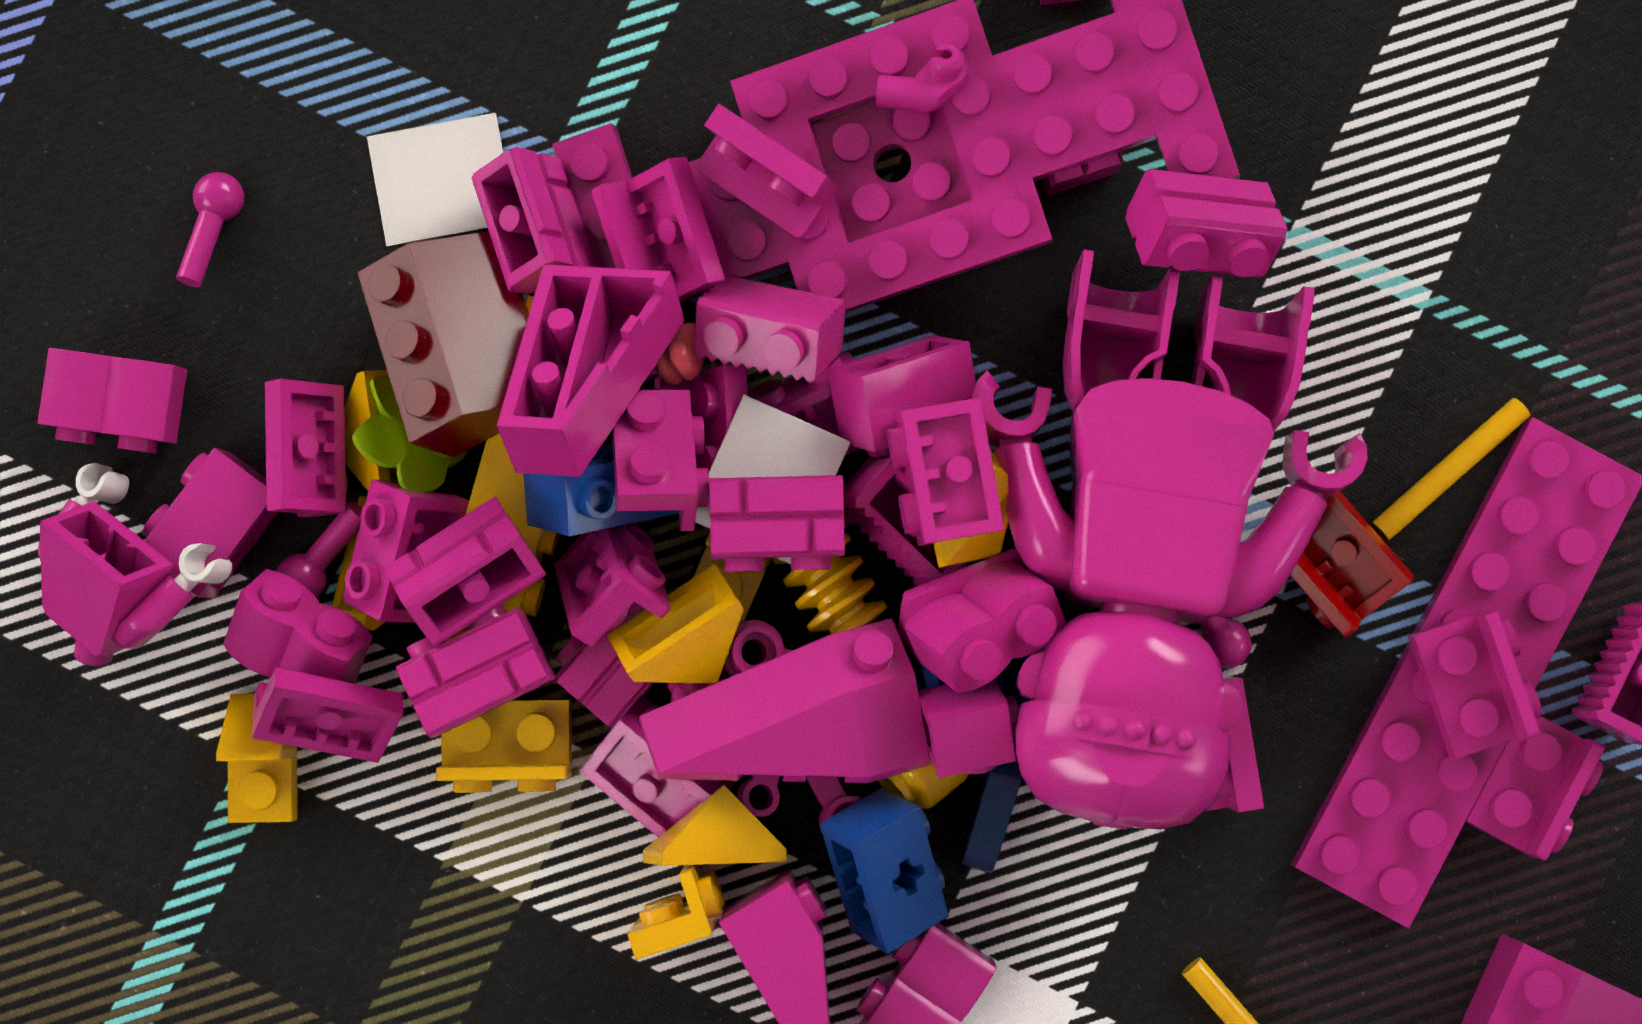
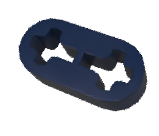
M1016 754V761L997 765L993 770L984 774L963 845L960 865L990 874L993 872L1022 780Z

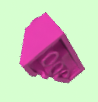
M892 618L830 634L639 716V723L659 779L737 781L743 775L783 776V782H805L806 776L845 777V783H870L929 766L930 762L915 673Z

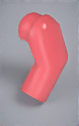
M688 322L682 324L668 345L669 351L663 353L655 365L660 379L669 386H677L684 379L692 381L701 372L707 356L699 359L694 353L696 323Z

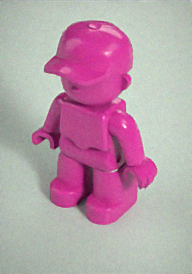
M1084 249L1072 273L1067 305L1068 325L1063 355L1064 393L1073 413L1070 427V463L1073 485L1069 515L1062 508L1053 488L1039 444L1032 443V438L1041 429L1049 411L1052 389L1037 387L1033 395L1030 416L1021 421L1009 420L997 412L994 405V397L997 395L1000 386L988 370L978 379L971 399L981 397L988 441L990 444L999 447L994 450L1000 466L1008 474L1009 492L1007 495L1006 513L1016 550L1031 573L1053 588L1063 590L1070 602L1101 608L1100 612L1084 613L1066 622L1053 635L1047 646L1044 647L1043 652L1031 654L1021 665L1017 675L1016 687L1021 696L1031 701L1022 703L1019 709L1016 726V755L1021 776L1034 797L1056 811L1093 822L1094 825L1124 830L1127 827L1162 830L1189 824L1212 805L1222 788L1229 764L1231 737L1230 734L1224 731L1233 730L1241 723L1243 716L1242 699L1237 689L1223 681L1219 659L1211 646L1198 632L1180 625V622L1200 624L1213 616L1238 617L1259 610L1277 595L1302 556L1328 505L1324 499L1339 493L1353 483L1363 472L1368 459L1367 444H1365L1361 434L1358 433L1334 451L1335 472L1328 474L1312 467L1307 459L1309 432L1299 430L1291 432L1285 438L1282 457L1283 471L1291 486L1283 489L1261 523L1246 540L1240 542L1248 500L1273 439L1274 431L1288 415L1300 386L1315 289L1303 286L1287 306L1280 311L1269 313L1245 312L1219 306L1222 277L1212 275L1198 296L1193 330L1196 353L1191 384L1181 381L1161 380L1163 358L1167 354L1173 310L1176 304L1180 270L1169 268L1159 286L1154 290L1128 292L1108 289L1089 283L1094 251Z

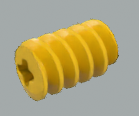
M848 532L844 533L845 546L851 540ZM860 555L831 557L830 570H791L783 579L786 587L804 585L807 587V590L795 602L798 610L818 608V614L807 625L810 633L830 631L831 634L875 623L876 619L887 608L884 600L863 601V598L875 585L872 578L852 580L851 575L863 563ZM771 558L775 565L787 564L780 559Z

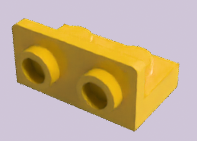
M571 699L511 700L441 734L442 766L436 768V781H453V792L455 793L491 792L492 780H517V791L519 792L556 791V779H567L572 776Z
M685 865L679 877L687 902L684 903L681 893H677L644 905L645 910L639 913L640 918L637 919L627 934L635 960L713 934L719 919L718 915L722 914L721 907L725 906L721 886L714 869L703 872L701 865Z

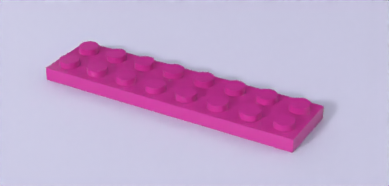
M1534 417L1527 419L1522 425L1413 633L1478 611H1497L1501 620L1507 619L1511 623L1518 637L1521 652L1520 656L1514 658L1522 681H1529L1535 689L1642 486V475ZM1409 641L1290 864L1408 929L1506 743L1458 759L1449 757Z

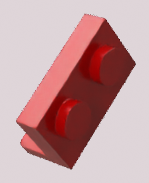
M1339 492L1324 499L1328 505L1307 547L1287 580L1293 578L1309 596L1307 604L1319 622L1329 629L1335 626L1347 638L1358 629L1360 622L1409 585L1414 575L1346 497Z

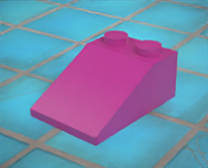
M790 868L727 905L723 910L719 924L779 1024H831L822 919L827 917L824 911L827 907L808 875L797 880Z
M1501 934L1461 1024H1642V999L1518 940Z

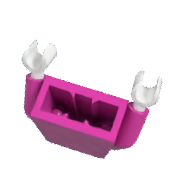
M91 463L81 467L77 473L76 488L80 495L76 501L68 499L58 515L40 521L38 555L41 562L42 607L46 615L75 639L74 657L79 662L88 666H102L112 660L114 653L125 648H140L146 644L194 598L190 591L199 582L211 584L223 582L232 571V563L230 560L216 559L207 564L205 568V561L216 549V546L202 543L191 544L184 548L180 554L179 569L181 573L176 578L171 576L173 563L97 504L98 501L110 504L120 502L128 492V477L113 472L111 467Z

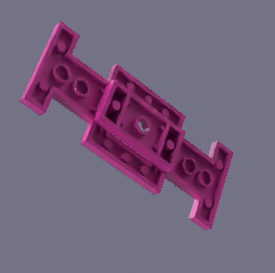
M956 0L731 80L730 83L742 119L827 175L838 188L805 237L797 239L699 173L696 165L701 158L688 162L724 275L748 280L790 265L797 290L844 299L846 302V313L1052 243L1053 239L1034 181L1157 139L1167 171L1239 179L1240 173L1182 0H1110L1114 13L993 56L974 0ZM942 44L955 45L964 54V61L968 68L964 84L939 109L925 112L878 108L875 102L811 125V123L876 101L879 75L915 77L932 59L931 51ZM610 123L552 144L556 157L561 159L568 180L567 188L572 191L596 265L600 268H615L592 190L603 183L623 182L633 178L617 127ZM891 148L902 149L911 157L909 173L905 178L897 182L882 180L876 171V163L879 156ZM709 288L681 302L702 296L704 292L708 293ZM655 366L646 380L655 378L658 375Z

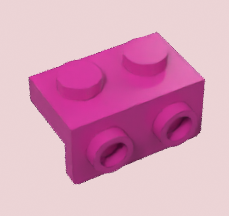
M687 157L668 158L628 181L603 183L592 190L615 268L671 271L680 302L725 281Z
M638 390L612 429L616 511L679 510L680 531H694L697 507H708L709 504L708 468H696L695 455H703L704 453L703 416H692L690 390Z

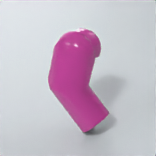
M942 44L931 51L932 59L915 77L879 75L876 89V107L925 112L939 109L964 84L968 73L964 54L955 45Z

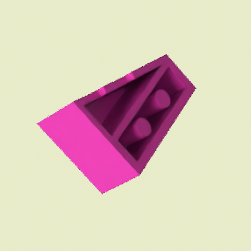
M543 264L497 423V428L515 473L580 477L685 321L671 271Z

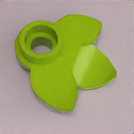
M388 376L374 377L370 381V386L380 414L372 416L358 426L352 436L354 445L369 462L381 467L397 468L398 482L402 489L420 492L436 490L444 483L447 468L458 464L466 456L467 451L456 457H450L410 444L390 378Z

